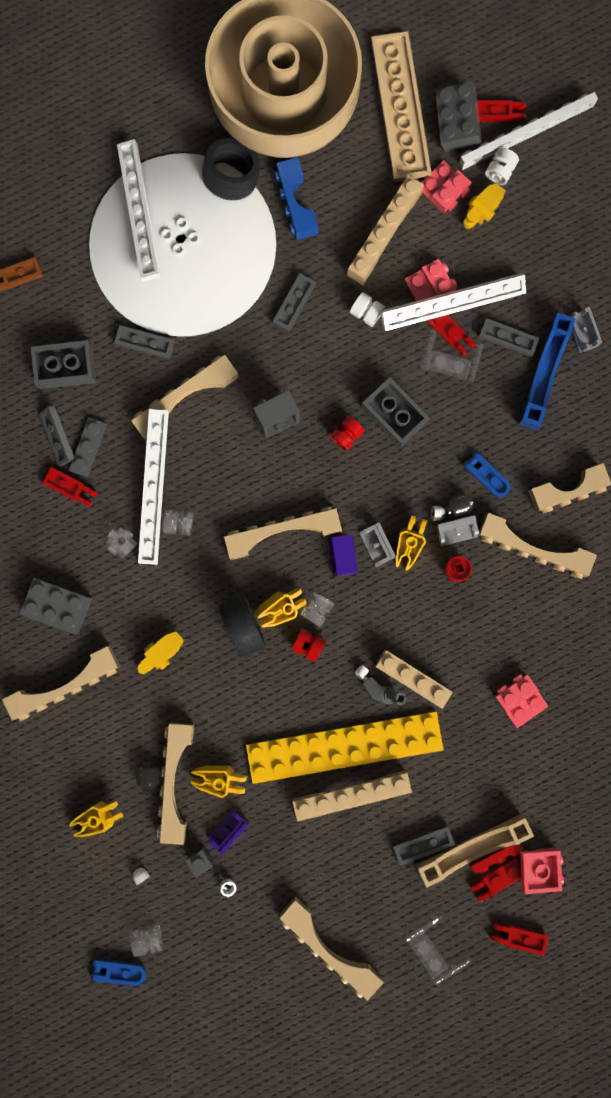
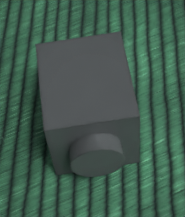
M204 846L189 855L185 861L196 878L214 865L213 859Z

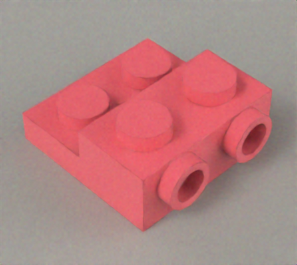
M443 161L431 172V175H428L421 182L424 184L422 193L438 209L445 213L447 210L452 211L455 208L460 197L465 198L469 194L472 182L459 170L456 172Z
M439 259L425 265L420 271L404 279L415 301L453 292L458 288L456 281L453 278L450 279L447 275L449 270L446 263H441Z
M518 674L512 679V684L501 686L496 690L497 694L494 696L516 728H519L548 707L538 692L539 690L527 674Z
M544 848L536 849V851L520 852L522 893L562 891L564 877L561 873L563 857L560 850Z

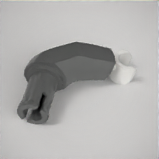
M361 665L356 670V677L364 681L361 685L372 699L385 704L395 703L403 705L406 702L404 693L397 692L391 686L379 685L372 676L367 678L366 675L369 670L365 666Z

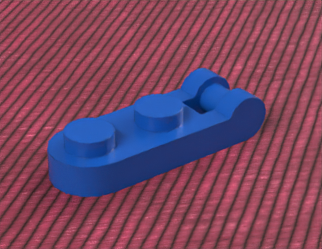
M475 451L471 458L462 464V467L495 497L501 498L510 492L511 487L508 480L478 452ZM476 463L481 465L478 470L474 467Z
M93 958L92 965L94 966V971L91 972L92 981L138 986L146 978L147 972L142 964ZM102 968H107L106 974L101 972Z

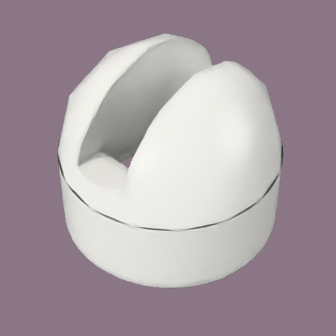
M432 506L431 520H443L446 513L445 509L440 506Z
M138 868L133 872V880L136 885L150 877L144 868Z
M229 878L224 879L220 883V891L224 896L229 897L236 892V885Z

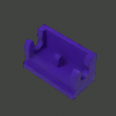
M353 535L328 539L333 577L358 573Z
M233 808L207 837L209 839L208 842L223 855L246 829L249 821Z

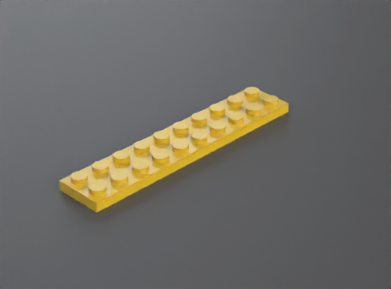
M436 711L246 745L252 784L444 750Z

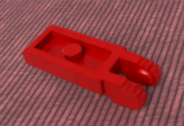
M477 100L479 122L526 121V114L513 113V110H525L526 103Z
M448 314L426 320L463 357L467 354V351L458 343L461 339L470 348L476 346L474 341L466 335L462 328Z
M50 467L42 482L43 485L91 507L92 503L87 499L79 497L84 490L89 495L95 497L98 494L86 487L85 484Z
M521 843L514 844L470 862L469 865L474 873L478 872L480 874L489 869L488 866L504 862L507 856L520 854L523 847Z
M514 857L484 875L481 880L470 886L472 891L479 890L485 884L489 888L477 896L478 902L488 899L491 895H495L521 879V865L517 858Z
M494 922L493 927L507 932V936L505 938L491 934L490 939L492 941L505 944L507 947L542 956L545 955L549 938L548 934Z

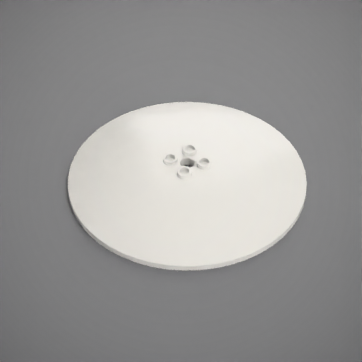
M169 154L141 163L161 277L142 282L140 279L123 176L109 188L102 198L92 221L89 241L90 259L95 278L102 292L114 308L125 318L144 329L159 334L196 336L218 330L232 323L257 301L269 281L274 266L276 254L275 228L264 198L256 187L248 197L235 201L224 200L211 193L203 182V155ZM224 162L215 165L218 171L229 177L244 176ZM177 236H186L185 242L178 243L176 241Z

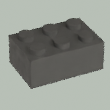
M473 81L435 89L440 140L444 152L481 145L477 93Z
M88 340L31 347L34 384L39 389L96 383L93 346Z
M391 377L378 387L361 405V408L399 448L412 438L430 419Z
M284 390L279 391L273 395L274 398L268 401L266 399L261 400L254 407L256 420L266 439L300 422V411L289 390L286 392Z
M33 578L20 615L72 634H79L92 598L41 579Z

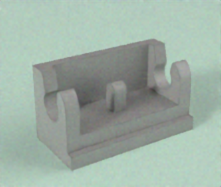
M590 307L584 308L579 313L574 312L571 314L570 317L576 318L572 333L579 353L598 347L602 343V339Z
M475 515L436 525L440 546L477 538L479 535Z
M380 523L360 532V536L375 567L396 558Z

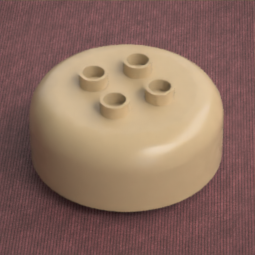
M326 0L239 1L219 20L207 46L205 69L211 103L226 131L239 143L259 154L277 158H290L307 155L323 148L345 128L355 110L359 97L362 57L359 42L352 26L345 16Z

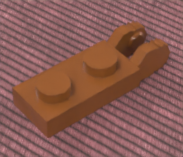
M33 257L0 269V279L4 280V282L0 283V292L43 277L37 258Z

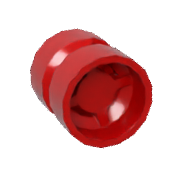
M346 415L340 422V427H335L329 436L343 450L348 451L354 444V439H359L365 430L354 418Z
M456 556L448 560L444 566V574L452 582L464 581L472 572L470 561L462 556Z
M302 628L291 650L300 655L304 653L307 659L316 662L327 640L319 636L313 637L311 632ZM305 642L311 643L309 648L304 645Z

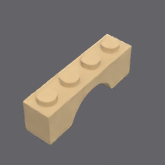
M602 463L582 471L580 483L573 491H561L556 489L551 483H547L528 492L535 511H542V514L552 511L555 505L559 504L561 508L571 504L570 500L577 498L578 501L586 499L591 492L595 491L596 495L607 491L606 487L611 485V481L605 465Z
M384 650L375 665L381 671L442 709L453 693L387 650Z

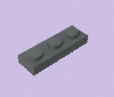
M299 273L273 320L274 325L290 332L312 293L316 281Z
M487 318L479 335L481 339L529 357L533 356L539 341L538 337Z
M119 325L114 342L115 345L169 360L175 343L173 339Z
M55 406L47 407L39 416L58 466H64L75 459L73 451L70 448Z
M88 417L74 455L75 459H73L69 469L70 472L88 478L107 427L106 423Z
M444 826L395 844L393 848L399 864L403 865L455 846L449 827Z

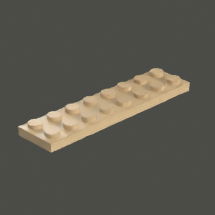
M408 31L372 36L371 44L394 182L404 181L408 175L414 179L425 178L431 175V167Z

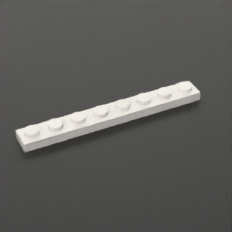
M595 92L589 95L584 94L573 103L567 102L556 111L551 110L540 119L534 118L523 127L518 126L507 135L501 134L490 143L485 142L474 151H466L462 154L459 162L461 169L464 170L495 155L498 148H509L592 108L598 99Z
M135 139L117 144L140 279L142 282L159 278L161 274L138 145Z
M520 273L382 310L383 329L388 331L525 294V275Z
M149 409L138 563L158 564L169 413L167 410Z

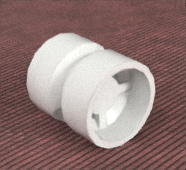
M498 148L492 159L493 162L489 164L485 175L489 180L499 185H505L519 158L513 151L507 148Z
M362 292L353 304L350 314L358 319L363 317V321L370 327H373L385 306L377 301L372 302V297Z

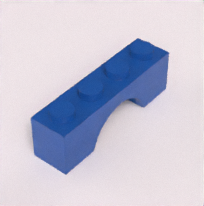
M299 158L278 162L277 170L274 171L276 181L280 182L282 188H279L281 199L286 200L287 205L284 206L286 216L290 217L292 221L289 224L291 234H295L297 240L317 235L318 224L314 210L301 207L294 198L296 188L303 182V172Z

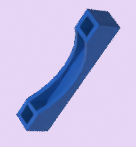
M557 313L552 319L518 425L533 430L541 427L552 383L576 318Z

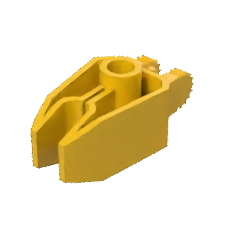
M497 183L489 185L479 196H474L468 203L470 206L467 211L468 214L463 221L466 229L473 228L477 223L481 225L484 219L488 222L494 216V210L499 206L505 190Z
M413 515L410 517L407 528L400 530L396 551V567H399L402 557L407 555L408 561L405 567L407 571L415 563L426 543L423 532L427 520L423 519L418 532L414 531L412 527L416 516Z
M294 589L287 594L278 591L255 611L254 617L258 619L266 616L257 624L261 627H271L296 618L297 610L307 603L305 599H299L293 603L292 599L302 594L301 589Z
M177 632L165 635L156 644L153 642L144 649V656L146 658L138 665V672L146 674L154 667L157 670L159 668L163 670L171 663L168 659L179 651L184 642L182 637Z
M203 766L192 771V774L204 778H194L191 781V784L201 791L221 798L229 792L245 793V787L232 784L233 781L245 782L247 776L234 773L231 766Z
M101 801L75 818L69 826L80 824L83 827L74 833L73 836L85 837L105 832L111 828L114 821L123 817L122 812L116 813L113 816L110 810L118 806L117 801L108 805Z

